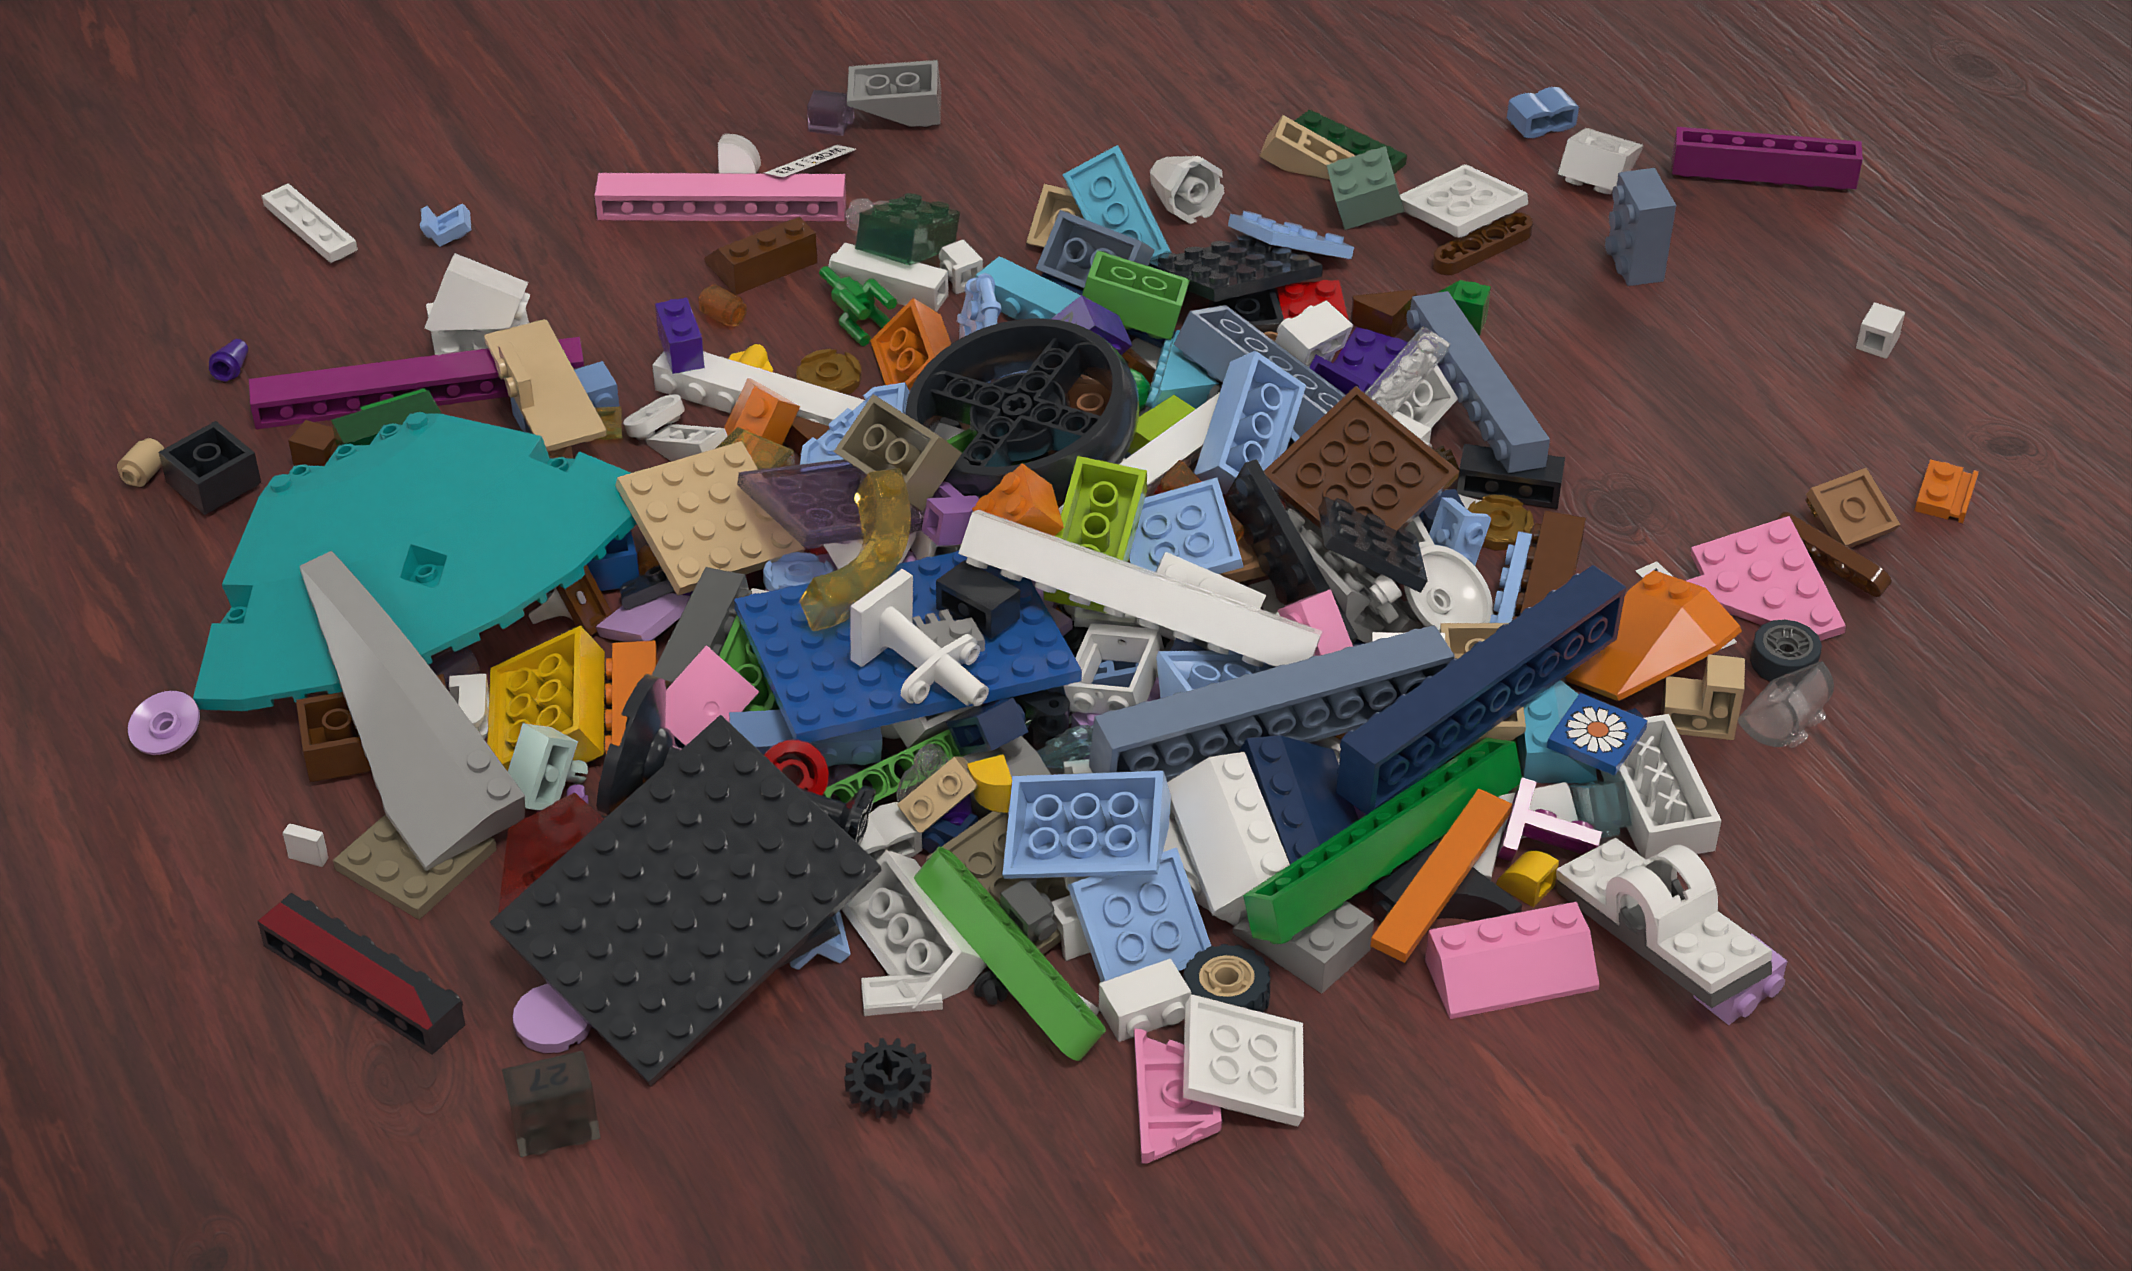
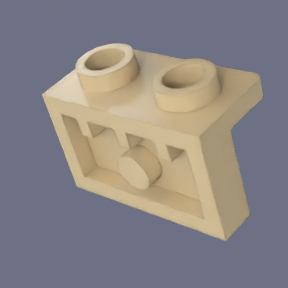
M953 757L897 804L918 832H925L978 787L975 780L969 774L968 762L964 757Z

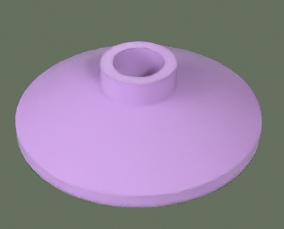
M165 691L157 693L143 701L133 712L128 723L129 739L143 753L150 755L170 753L183 746L194 735L200 720L199 708L195 701L183 692Z

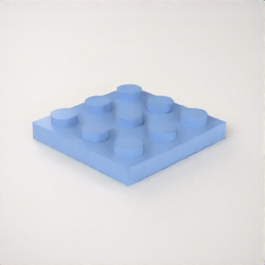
M1218 478L1146 497L1129 557L1130 563L1155 572L1161 557L1165 552H1168L1216 574L1243 568L1242 558Z
M1177 847L1163 852L1158 874L1091 876L1067 885L1101 982L1170 958L1178 971L1187 968L1188 961L1192 960L1196 953L1202 952L1211 946Z

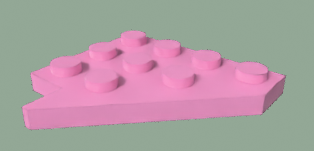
M1790 516L1691 547V556L1701 576L1686 581L1707 588L1729 614L1759 625L1773 620L1786 619L1797 621L1810 627L1819 636L1820 641L1845 633L1846 625Z

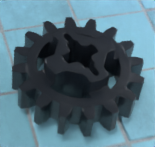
M880 1038L879 1046L873 1047L867 1042L864 1044V1054L854 1051L852 1053V1063H846L845 1091L849 1092L851 1104L860 1102L862 1113H866L871 1108L875 1109L876 1118H880L884 1111H890L892 1118H897L898 1110L900 1109L911 1114L913 1113L912 1103L915 1102L923 1105L925 1103V1093H931L932 1068L931 1064H927L926 1053L916 1054V1044L914 1043L909 1044L905 1048L901 1047L900 1038H896L893 1045H887L885 1039Z

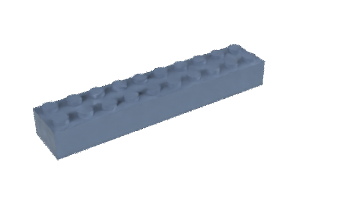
M1433 625L1421 629H1413L1388 638H1379L1376 641L1362 645L1346 647L1321 656H1312L1309 659L1291 664L1279 665L1265 671L1245 674L1239 678L1224 682L1211 683L1205 687L1178 692L1153 701H1144L1127 708L1107 711L1101 715L1094 716L1089 768L1092 773L1164 771L1166 780L1169 782L1209 757L1237 753L1247 738L1281 735L1310 743L1356 730L1368 722L1373 714L1382 712L1391 706L1399 696L1408 694L1418 687L1425 678L1434 676L1444 669L1455 658V655L1436 626Z

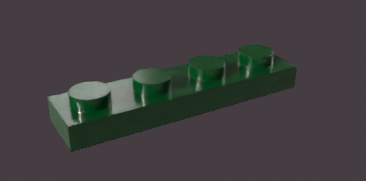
M1310 109L1295 120L1296 123L1355 156L1386 146L1394 174L1406 165L1407 154Z

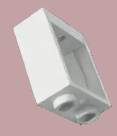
M1091 623L1075 658L1082 669V681L1063 685L1066 697L1070 702V710L1082 713L1103 714L1107 711H1115L1147 701L1158 675L1156 659L1158 651H1165L1160 630ZM1112 660L1139 663L1130 686L1118 687L1092 684L1101 661Z

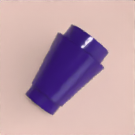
M234 339L213 353L209 358V371L212 376L220 381L235 379L239 375L248 353L247 344L240 339Z

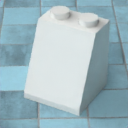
M455 253L445 272L425 329L430 331L510 329L514 319L521 320L531 295L525 292L528 282Z

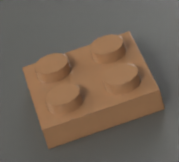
M1867 468L1812 487L1806 494L1831 538L1848 548L1891 533L1901 525Z

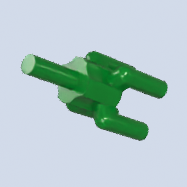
M829 266L822 267L819 275L833 288L831 292L832 300L844 311L838 320L839 325L861 346L868 345L871 340L870 336L855 322L869 317L880 328H883L891 319L875 305L874 297L889 310L896 307L897 300L875 279H868L862 286L850 276L841 279Z

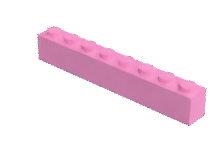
M598 173L595 202L598 220L788 221L801 217L804 221H845L846 183L845 174H791L786 177H779L770 174Z

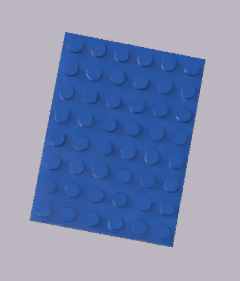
M958 550L944 555L925 557L920 560L892 564L887 567L859 571L849 575L821 579L816 582L788 586L783 589L755 593L734 599L737 616L794 740L810 743L969 707L935 681L930 685L929 693L924 701L919 704L915 702L908 703L901 697V689L906 679L918 668L914 667L912 663L889 647L862 667L851 661L850 606L901 569L913 575L912 617L920 616L923 623L926 624L925 614L934 613L938 621H940L939 610L936 609V580L962 561L967 560L966 556L958 554ZM988 565L987 569H983L1020 589V619L992 639L982 634L985 639V651H981L978 658L971 665L965 663L961 665L989 688L988 696L983 703L1081 682L1082 669L1031 579L1022 577L1021 581L1009 579L1000 574L1002 569Z

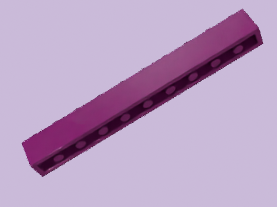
M580 337L558 339L573 369L584 367ZM488 348L249 379L250 406L255 429L302 424L305 420L312 422L332 420L361 411L360 407L424 388L426 391L429 390L437 406L510 397L505 380L499 377L496 362Z

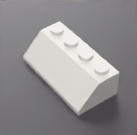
M1245 752L1209 757L1167 782L1171 794V809L1212 915L1246 910L1243 895L1290 865Z
M885 850L877 860L881 865L882 871L842 908V911L889 976L935 973L928 982L906 983L901 980L896 984L905 998L915 997L917 1002L912 1008L919 1010L920 1003L935 995L942 994L943 1000L966 990L987 964L916 883L914 876L921 868L916 860Z

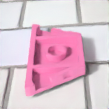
M1134 1029L1141 1163H1149L1221 1131V1107L1183 1098L1184 1044L1169 1039L1166 1045L1147 1038V1031Z

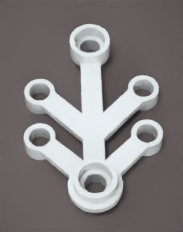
M1333 552L1345 563L1342 569L1346 573L1354 574L1364 583L1363 589L1371 599V602L1368 604L1371 611L1375 615L1380 614L1387 624L1398 618L1399 616L1391 603L1402 596L1394 581L1382 574L1375 579L1365 572V566Z

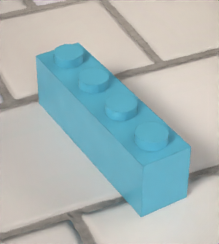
M1000 256L976 274L977 277L982 273H987L994 278V293L996 301L1001 304V312L1016 320L1031 318L1051 319L1081 296Z

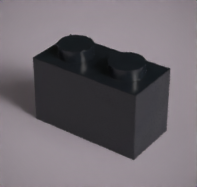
M964 560L936 580V609L939 611L947 609L955 620L972 618L981 634L992 639L1020 619V589L979 567L968 564Z

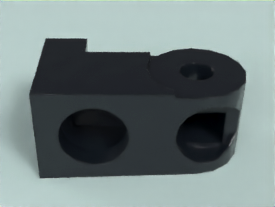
M1045 689L1009 697L1014 698L1015 702L1023 709L1026 717L1025 723L1031 720L1029 726L1041 733L1056 736L1068 729L1070 702L1064 694L1049 692Z

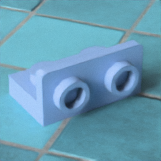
M1442 497L1429 535L1435 545L1457 551L1475 566L1491 522V517L1487 514L1471 513L1454 498Z

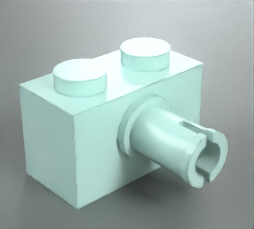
M522 724L508 773L525 795V808L556 812L565 782L581 784L586 780L584 776L575 775V773L588 774V767L584 761L572 760L578 741L552 727Z

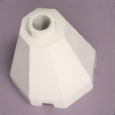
M1199 156L1165 157L1156 161L1150 171L1151 184L1165 208L1190 224L1197 222L1194 218L1200 215L1204 218L1211 216L1224 194V185L1220 184L1219 176L1223 178L1222 170Z

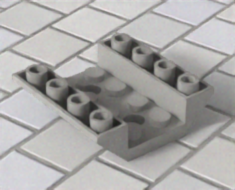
M1288 509L1287 513L1357 634V639L1369 643L1372 632L1406 633L1413 629L1425 628L1412 611L1408 601L1404 602L1400 597L1391 603L1399 617L1390 624H1387L1380 614L1375 615L1368 607L1371 599L1363 589L1364 583L1354 574L1346 573L1342 569L1345 563L1336 554L1325 548L1324 540L1310 529L1307 531L1303 527L1305 520L1298 513ZM1365 567V572L1376 579L1381 575Z

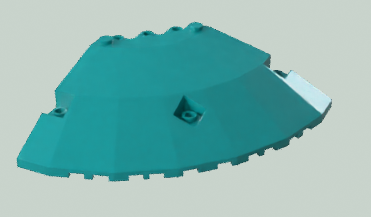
M416 412L409 414L402 425L395 423L383 425L370 445H339L325 466H308L303 464L294 466L288 475H274L257 500L222 582V587L231 608L221 623H212L193 700L199 710L248 711L272 707L274 705L273 699L292 696L296 703L298 699L308 698L307 694L327 691L328 694L343 692L335 665H333L329 654L327 642L324 635H322L315 608L312 606L300 572V565L330 551L342 561L366 588L428 665L433 663L432 655L450 646L456 652L481 640L480 632L498 623L502 629L508 627L525 616L523 608L535 600L543 604L548 600L546 593L558 585L566 589L585 575L583 567L593 558L601 560L607 554L605 546L612 539L621 540L637 525L615 486L617 477L630 474L631 472L582 452H578L575 459H566L564 457L550 459L544 440L540 435L445 414Z

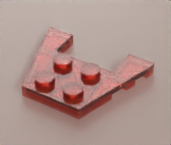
M575 792L508 828L498 914L604 820L600 814Z

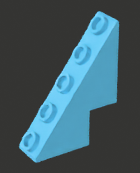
M1176 330L1173 339H1165L1161 348L1160 357L1156 365L1157 368L1152 378L1153 382L1145 406L1150 407V410L1172 395L1177 396L1197 409L1207 402V396L1211 388L1219 385L1217 381L1207 374L1205 368L1198 363L1186 359L1183 356V351L1173 345L1180 330Z

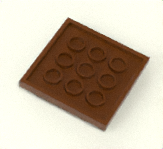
M1357 386L1264 470L1273 489L1319 529H1321L1318 507L1324 497L1334 501L1336 498L1345 500L1354 507L1355 511L1365 516L1367 513H1371L1385 521L1386 526L1394 530L1404 529L1459 476V470Z

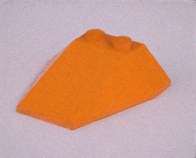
M1653 570L1625 594L1617 640L1565 677L1569 683L1620 701L1707 657L1708 654L1711 655L1719 651L1741 633L1742 630L1736 620L1707 588Z

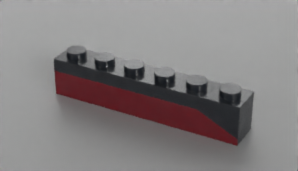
M290 893L257 921L264 947L431 1055L437 1052L466 1025L462 1009L463 1002L454 991L450 989L444 990L436 985L427 974L422 971L416 972L406 966L394 953L388 954L376 947L370 938L354 933L348 929L343 921L336 917L332 919L324 914L310 900L304 901Z

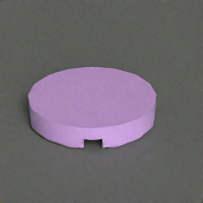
M549 984L531 989L520 998L514 1008L513 1025L517 1037L521 1038L523 1044L529 1049L538 1052L559 1053L568 1050V1045L574 1044L576 1041L579 1044L586 1039L592 1029Z

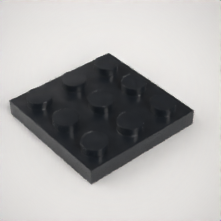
M1324 497L1318 507L1325 548L1419 593L1422 592L1428 580L1419 542L1414 534L1402 528L1394 530L1386 526L1385 521L1374 514L1367 513L1365 516L1355 511L1354 507L1345 500L1336 498L1334 501Z

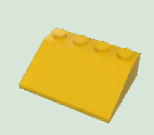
M581 625L490 668L487 744L507 771L523 723L552 727L578 741L572 760H581L586 763L604 755L605 651Z

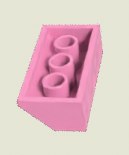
M1577 902L1428 931L1425 962L1450 1019L1599 990L1591 933Z

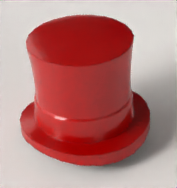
M785 740L773 745L765 752L764 756L798 788L819 795L824 794L828 784V766L824 756L816 747L801 740Z

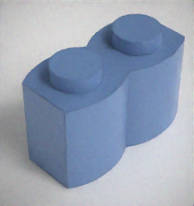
M1549 87L1536 94L1524 93L1510 99L1507 119L1524 137L1536 138L1545 135L1549 131L1561 132L1574 127L1577 124L1579 106L1561 88Z

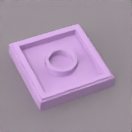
M668 593L632 609H626L621 606L599 623L596 629L599 636L623 642L653 641L680 619L690 596H677V594Z

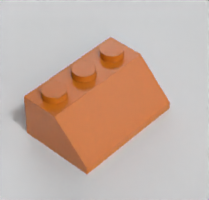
M912 298L870 340L885 385L906 382L909 392L925 366L942 350L951 345L941 315L915 298Z

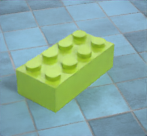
M1077 456L1061 513L1064 528L1055 537L1128 562L1147 493V470ZM1056 589L1055 593L1043 591L1044 600L1106 613L1103 611L1104 605L1091 601L1090 605L1074 602L1069 599L1070 593Z

